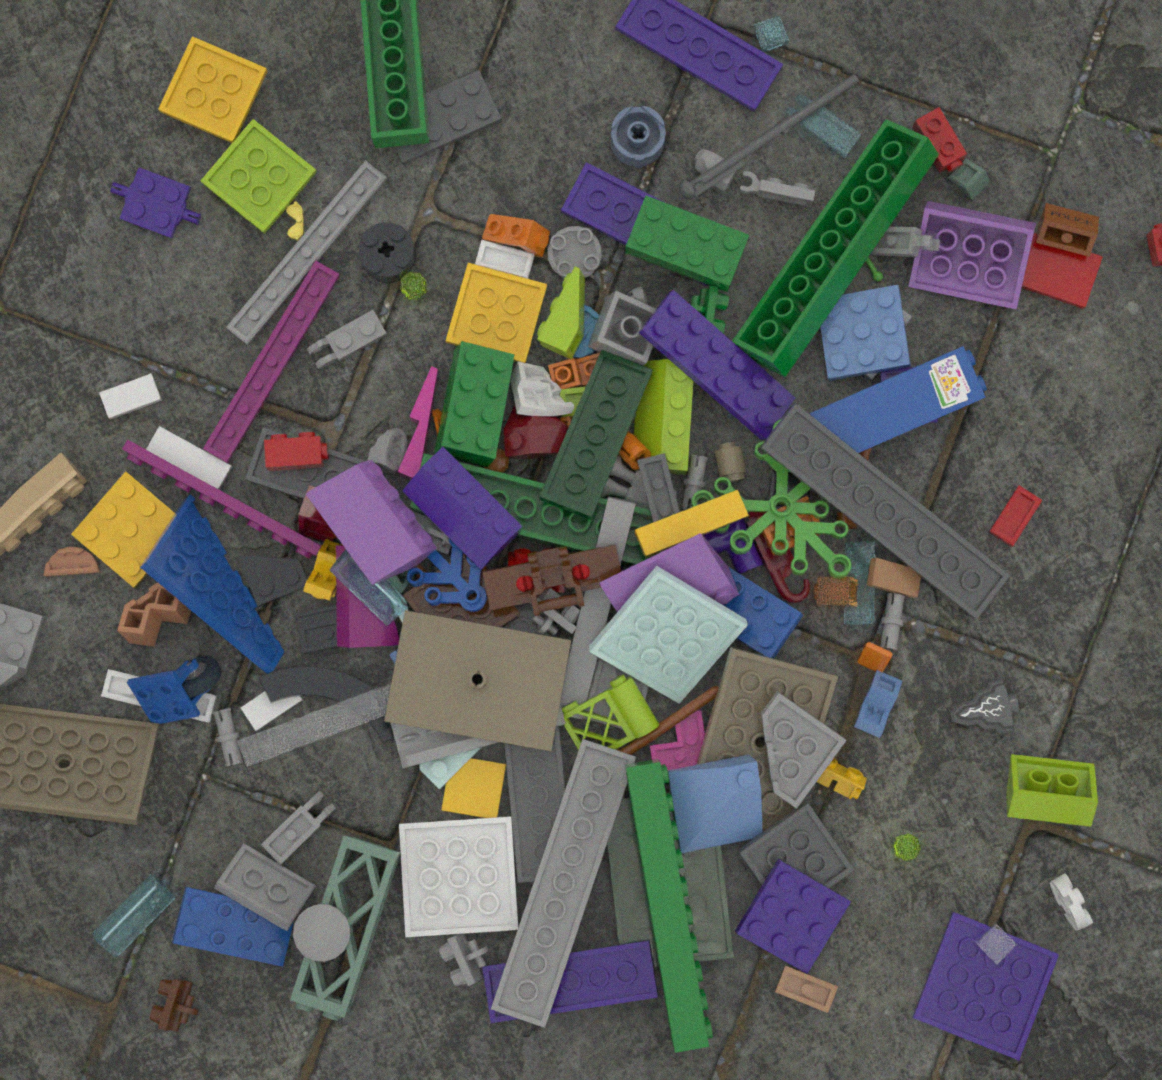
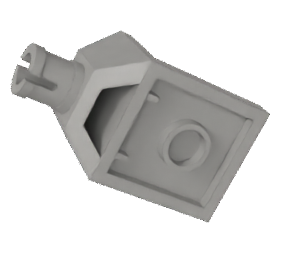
M1 603L0 686L6 687L27 674L44 616Z

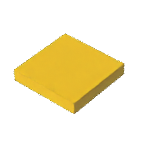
M470 758L446 782L441 810L482 818H497L506 764Z

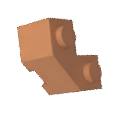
M156 583L149 588L150 592L135 601L133 599L124 605L117 631L129 644L155 647L161 622L188 624L191 610L163 586Z

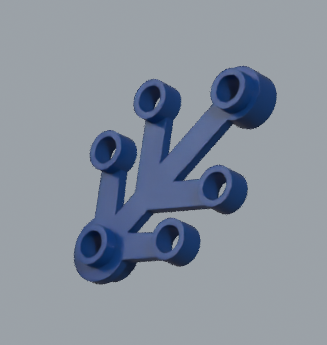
M450 539L449 543L452 546L451 565L436 549L427 556L442 573H423L419 568H412L408 571L407 580L414 587H419L423 584L454 585L459 591L441 592L436 587L428 588L425 591L424 597L428 604L432 606H437L440 603H460L465 610L475 612L482 609L487 602V593L480 586L481 570L466 557L470 565L469 582L467 583L461 577L463 552ZM420 574L419 580L412 581L413 575ZM432 593H438V597L435 600L429 599ZM476 593L477 597L475 600H468L470 594Z

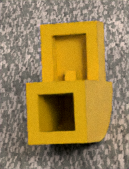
M327 539L318 551L314 569L307 579L303 591L317 599L330 601L331 597L336 595V545L342 544Z

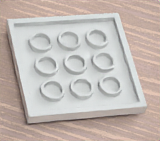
M511 817L399 824L405 937L518 930Z

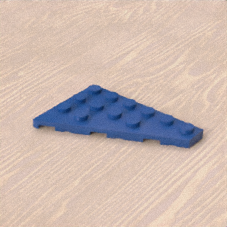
M190 494L184 499L140 568L266 674H269L277 666L284 650L279 641L273 636L269 624L264 625L255 610L258 607L248 588L242 583L238 571L231 569L224 557L227 552L217 535L212 531L207 518H202L193 503L196 499Z

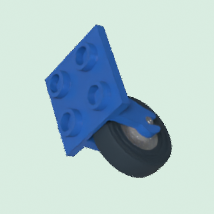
M200 656L190 661H185L177 670L128 679L127 684L150 722L162 724L199 717L200 711L196 703L203 694L208 692L218 682L222 671L218 662L212 656Z

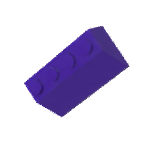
M444 447L420 468L402 490L480 570L490 563L522 530V525Z

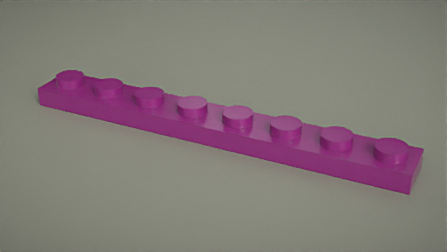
M318 261L314 262L203 447L206 452L227 464L229 463L340 278L339 273Z
M127 439L122 450L128 454L126 459L140 467L143 462L152 467L150 472L164 480L167 476L175 479V486L188 493L191 489L200 493L199 499L213 506L217 502L225 507L223 512L229 516L238 519L240 515L249 520L247 525L259 532L266 529L273 533L271 538L278 543L286 546L287 542L297 546L295 552L308 559L312 555L317 557L321 545Z

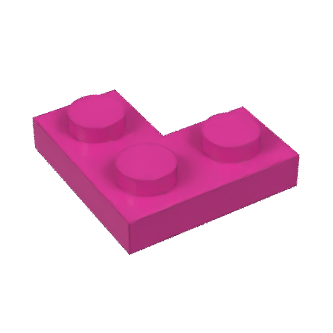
M701 710L694 712L675 725L677 742L650 746L651 759H658L661 765L665 764L667 771L696 765L705 736Z

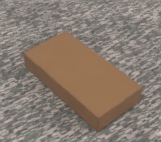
M871 558L867 586L901 594L909 598H918L920 575L910 567L879 558Z

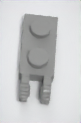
M371 310L326 335V338L312 344L307 350L309 354H316L329 345L331 346L334 353L322 357L316 362L317 368L322 369L337 360L340 362L385 337L387 333L374 310Z
M320 791L304 806L301 805L261 844L280 865L322 826L321 823L336 809L333 804L328 805L316 819L308 812L322 800L324 795Z

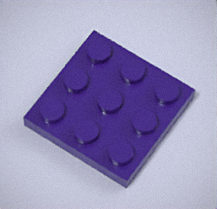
M778 859L735 929V932L808 974L851 901Z

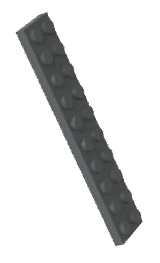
M796 403L791 406L760 448L973 619H978L1010 577L1007 572Z
M532 604L514 605L520 616L503 628L537 634L535 630L538 624L531 620L534 615ZM540 612V616L544 618L546 615ZM546 631L542 635L550 636V633ZM559 726L555 728L551 752L504 743L518 883L535 881L565 792Z

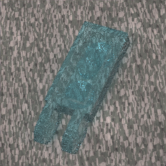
M798 94L795 98L796 102L802 107L812 102V100L802 94ZM788 107L785 111L788 117L797 112L796 109ZM822 107L798 123L803 129L843 158L847 157L862 136L861 133L825 107Z

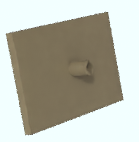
M405 610L384 721L551 752L571 640ZM477 675L483 677V682L479 685L473 683V678Z
M730 647L696 765L748 754L757 761L761 785L762 829L766 830L793 811L795 807L772 791L760 713L776 691H778L822 723H825L838 676Z
M0 704V808L137 825L159 732V723Z

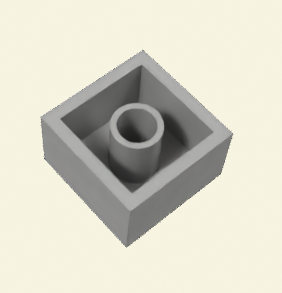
M618 291L613 292L605 299L587 347L598 352L604 350L640 365L646 364L653 345L638 332L656 309Z

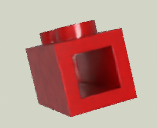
M940 107L915 121L912 127L914 131L928 137L939 153L934 161V165L939 173L948 170L950 173L963 165L962 161L967 153Z
M315 432L299 433V437L288 438L287 434L271 435V439L264 440L266 469L268 471L324 467V460H328L327 443H322L321 437L315 436Z

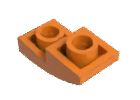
M600 353L548 365L551 380L561 389L586 386Z

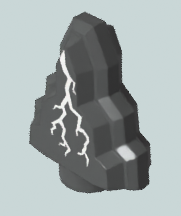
M1001 678L988 682L987 688L977 691L972 700L962 702L950 711V717L954 723L965 726L978 724L983 730H996L998 734L1014 733L1013 716L1019 715V705L1016 694L1007 693Z

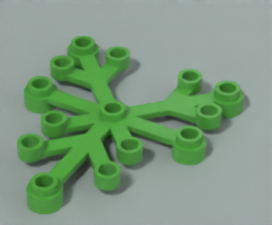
M781 419L774 424L772 431L778 425ZM764 441L759 442L755 446L754 454L759 460H765L776 471V495L772 496L769 501L744 500L741 496L747 512L767 513L746 531L738 530L732 534L729 542L731 550L739 555L746 554L751 549L753 540L775 521V539L772 542L771 549L776 555H784L789 547L786 539V523L788 522L795 530L794 559L790 566L793 574L803 575L807 571L808 562L805 559L807 542L828 564V572L832 577L837 579L846 577L851 569L850 559L843 554L835 555L816 534H828L836 539H843L848 533V525L844 521H836L834 523L802 521L796 514L813 515L816 519H824L829 512L828 504L824 501H817L815 503L797 502L811 489L803 482H800L787 494L789 471L768 454H760L758 448L761 447ZM720 477L715 481L714 491L720 496L736 491L731 486L730 480L726 477ZM723 482L728 488L720 490L717 485ZM700 490L693 495L691 506H697V502L700 500L707 502L715 498L710 492ZM782 504L786 506V510L779 512L776 506ZM822 506L825 509V513L819 514L815 508ZM730 524L715 531L717 533H725L728 531ZM841 526L845 532L838 534L835 531V527ZM738 540H742L745 542L746 546L744 548H738L735 542ZM777 542H782L785 545V548L783 550H778L775 547V544ZM801 562L804 565V569L797 570L794 564ZM841 564L844 571H835L834 565Z

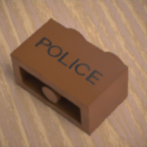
M1046 203L1038 224L1036 243L1090 257L1098 235L1099 217Z

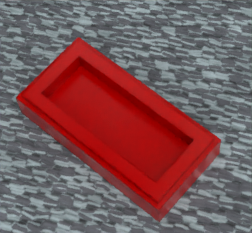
M1019 485L989 530V533L1013 547L1039 507L1042 499Z

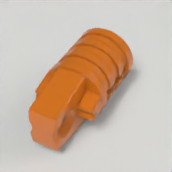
M628 431L619 455L632 469L638 470L637 460L651 457V452Z

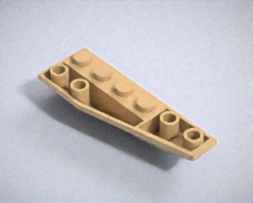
M60 453L21 486L0 508V556L6 551L9 553L16 549L21 543L19 539L26 533L32 534L42 525L41 521L47 515H55L62 509V502L69 496L72 498L77 496L85 488L83 484L87 480L64 454Z

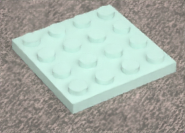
M656 566L589 645V649L592 654L680 704L747 627V621L742 616Z

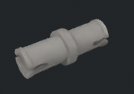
M690 456L687 479H684L683 483L686 487L681 506L682 510L692 508L691 501L693 495L697 491L702 490V488H705L706 482H703L708 457Z
M892 593L887 594L885 617L881 619L883 632L880 647L888 651L891 649L892 651L898 650L899 631L904 623L901 617L905 596L894 593V596Z
M231 708L213 712L219 733L217 741L221 742L225 766L243 763L237 740L239 732H235Z

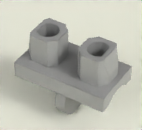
M551 588L544 589L543 593L538 594L537 599L542 601L557 598L560 595ZM573 605L562 608L559 613L555 610L544 611L543 613L546 615L544 618L540 615H533L531 619L538 624L535 630L537 634L542 635L547 631L554 636L558 629L552 625L553 621L572 634L577 628L574 623L580 614V610Z
M465 933L447 939L448 942L439 948L440 955L445 962L456 958L460 967L450 972V977L455 986L463 984L470 986L484 978L481 967L485 966L486 963L482 954L489 951L487 946L479 949L475 939L468 941Z

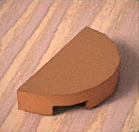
M78 547L59 549L57 553L51 556L44 570L45 577L101 573L99 564L93 555Z

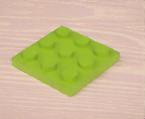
M252 119L200 181L265 234L317 171L262 125Z

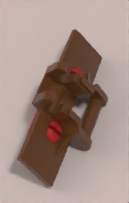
M616 544L570 554H568L567 546L529 553V562L487 570L482 573L491 610L532 602L534 615L539 616L540 612L578 604L579 607L585 606L582 591L601 588L600 582L620 573L621 569ZM561 585H566V588L575 587L576 594L542 601L537 599V594L543 593L544 589Z

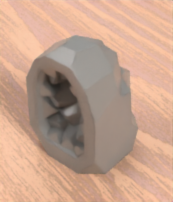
M702 149L695 156V169L700 174H703L724 160V158L711 151ZM737 170L711 188L724 195Z
M400 428L389 429L378 437L375 446L370 448L368 460L372 459L381 468L383 474H396L407 451L405 432Z

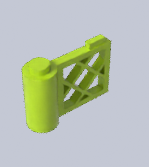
M622 674L609 682L611 687L581 704H578L575 700L561 708L566 723L564 726L578 750L582 742L578 734L583 735L582 739L585 740L586 736L601 740L602 746L605 745V742L612 743L606 747L615 750L635 738H640L650 733L659 726L657 719L631 676L625 677ZM605 698L611 708L609 717L593 713L595 703ZM591 706L589 712L584 710ZM613 713L616 716L617 720L612 718ZM575 714L587 716L585 730L573 727L569 717ZM591 718L607 722L604 736L588 731ZM610 723L621 726L626 736L619 740L607 737Z

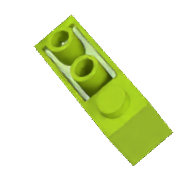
M574 266L571 273L565 276L562 284L563 290L560 296L553 300L550 306L551 313L547 321L542 322L537 333V340L544 348L571 360L584 337L585 276L580 268Z

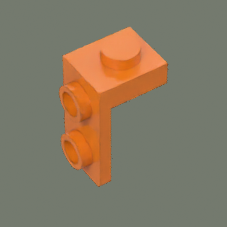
M490 214L482 239L488 242L519 246L535 256L543 257L545 248L548 245L550 231L534 220Z

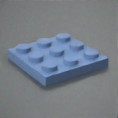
M893 285L843 294L821 325L829 381L911 367L899 286Z

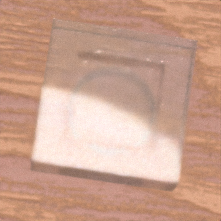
M994 924L975 943L995 964H998L1017 945L997 924Z

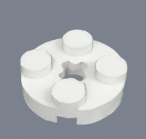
M1064 873L1052 880L1050 887L1058 905H1062L1066 912L1064 915L1073 929L1078 931L1093 924L1088 911L1081 907V904L1085 903L1082 894L1078 888L1072 890L1073 886L1068 876Z

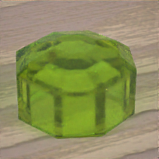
M408 272L401 279L400 290L407 299L419 300L426 294L427 281L418 272Z
M909 833L897 836L892 845L895 856L904 861L917 858L921 850L918 838Z

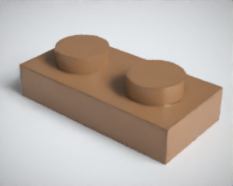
M784 965L774 992L828 1013L838 986Z

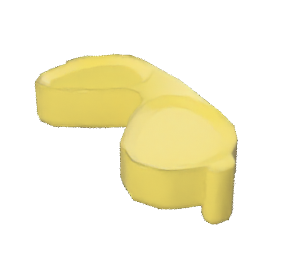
M295 201L294 204L289 205L286 209L287 214L296 220V224L288 230L287 235L291 239L299 241L304 235V215L302 207Z

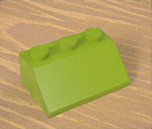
M1011 754L1006 794L1007 817L1091 827L1098 805L1094 764Z

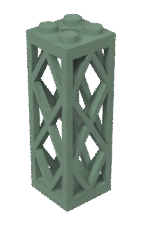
M349 835L343 836L321 904L333 906L335 900L337 909L348 920L351 933L346 950L350 969L327 988L321 961H313L304 956L290 1001L296 1002V1008L308 1012L315 1008L323 1011L322 1016L336 1021L341 1019V1017L345 1018L349 1015L401 852ZM351 850L363 853L361 857L345 870ZM375 857L388 861L382 880H380ZM366 864L374 897L350 917L342 884ZM372 909L358 951L352 925ZM311 972L315 989L306 987ZM349 979L343 998L332 995L335 990Z

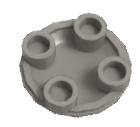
M566 227L553 235L548 246V261L552 269L563 278L572 272L574 266L580 268L585 278L592 275L598 268L602 258L601 245L597 237L586 227Z
M317 904L308 907L298 916L294 924L293 938L296 947L305 957L313 961L325 962L336 958L345 950L350 939L351 928L347 918L339 909L331 905Z

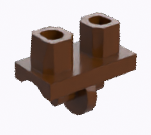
M162 979L160 981L158 994L166 996L167 1000L164 1007L154 1005L149 1017L150 1020L159 1024L158 1029L178 1032L180 1024L187 1023L189 1014L198 1015L199 1009L192 1007L195 996L190 995L193 982L181 979Z

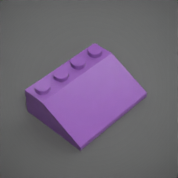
M928 201L921 224L922 235L933 236L932 239H939V251L919 249L918 257L914 258L909 287L1017 309L1036 223Z
M372 459L356 464L306 494L372 585L415 568L437 548L432 542L429 533L423 530L415 519L414 513L406 507L400 499L398 491L389 484L383 476L381 468Z
M701 533L600 582L601 588L617 612L656 566L722 605L739 595L729 567Z

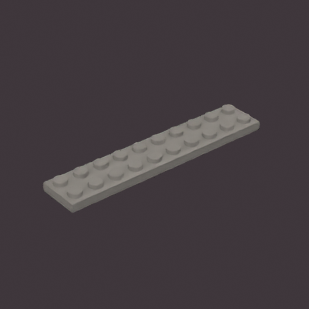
M582 739L491 1007L492 1010L545 1028L628 783L625 764L634 763L635 756Z

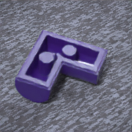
M744 518L731 523L728 531L725 533H717L714 530L703 535L717 554L725 551L728 552L735 571L739 574L764 565L754 541L749 552L743 555L734 553L730 548L729 542L732 534L738 530L746 531L748 529ZM738 540L735 542L738 548H744L746 546L745 542L742 540Z

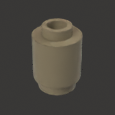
M735 442L720 444V450L715 451L719 476L728 478L731 483L745 480L744 473L747 470L742 446H736Z

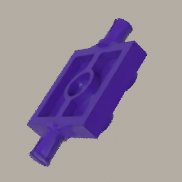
M140 167L129 187L116 182L112 184L115 188L111 187L110 193L125 197V205L120 215V219L172 239L182 219L196 225L199 223L198 219H201L200 213L187 209V199L191 191V187Z

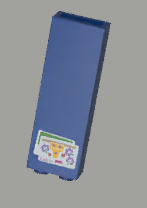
M964 346L809 414L857 453H860L985 398L984 391L987 388L981 375L976 376L972 366L976 365L971 351H965Z

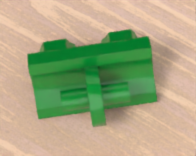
M716 286L700 289V296H692V303L690 305L724 334L725 321L714 319L715 310L725 311L727 309L729 296L718 292L719 287Z

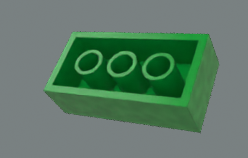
M645 196L626 244L625 253L728 292L749 235Z
M464 341L459 343L453 353L434 454L444 447L457 460L488 467L495 460L515 354Z

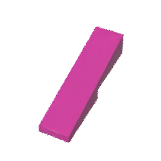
M432 366L410 414L411 421L417 423L418 426L398 470L400 476L409 480L420 470L423 455L426 451L439 377L438 369Z

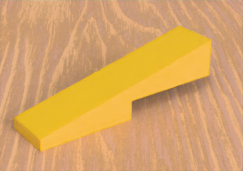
M738 490L638 528L634 533L645 558L700 533L705 535L749 515Z

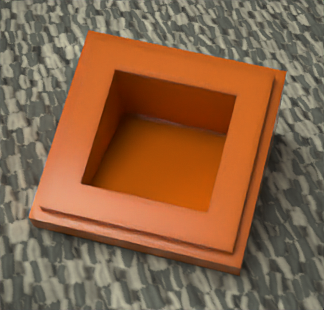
M867 642L864 644L857 663L875 672L876 670L883 672L893 654L882 647Z

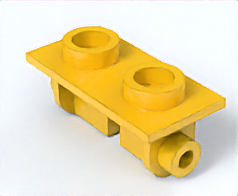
M833 758L817 782L829 787L832 780H835L837 783L833 791L849 799H852V797L858 799L861 791L865 788L867 778L859 770L852 767L846 768L838 764V761Z

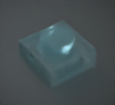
M780 15L754 24L753 28L762 52L788 44L789 39Z

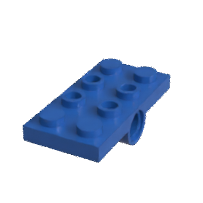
M729 568L739 595L732 598L730 602L723 604V606L742 616L747 621V627L735 640L742 642L763 656L775 658L803 617V614Z
M185 886L172 943L283 967L293 923L288 931H285L226 895Z

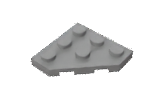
M776 691L760 713L772 791L797 809L844 745L846 739Z

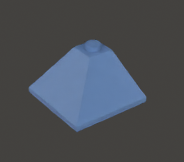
M749 754L668 770L681 853L754 839L763 832L761 785L757 761Z

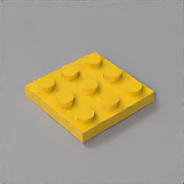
M192 36L158 110L167 116L233 143L238 137L268 72L267 68Z
M468 263L446 337V343L458 346L461 341L515 354L514 362L526 363L547 290V284Z
M125 471L71 535L133 588H136L148 575L140 566L175 513Z

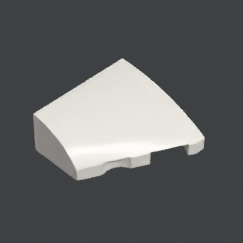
M517 362L510 377L517 414L558 416L572 413L574 409L573 403L563 401L559 396L561 388L550 379V375L544 367Z

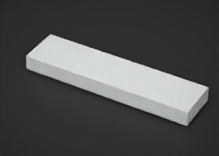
M108 669L101 696L141 706L127 684L128 679L137 678L138 676ZM208 693L203 694L196 703L200 715L192 719L211 723L217 696Z

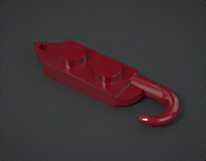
M749 512L748 522L746 523L747 528L749 529L756 522L757 518L767 512ZM763 533L759 534L753 541L778 593L788 602L797 603L803 601L810 592L809 580H803L804 589L799 594L790 592L784 580L792 573L790 566L794 558L790 549L784 555L773 556Z

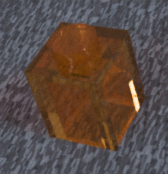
M817 577V584L814 585L813 589L817 605L823 607H857L858 579L852 577L841 579Z

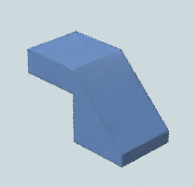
M876 670L860 707L854 727L880 738L889 712L898 697L902 681Z

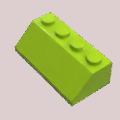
M669 359L647 361L642 366L653 369V372L636 411L634 436L651 452V457L665 453L670 474L686 475L688 471L693 380Z

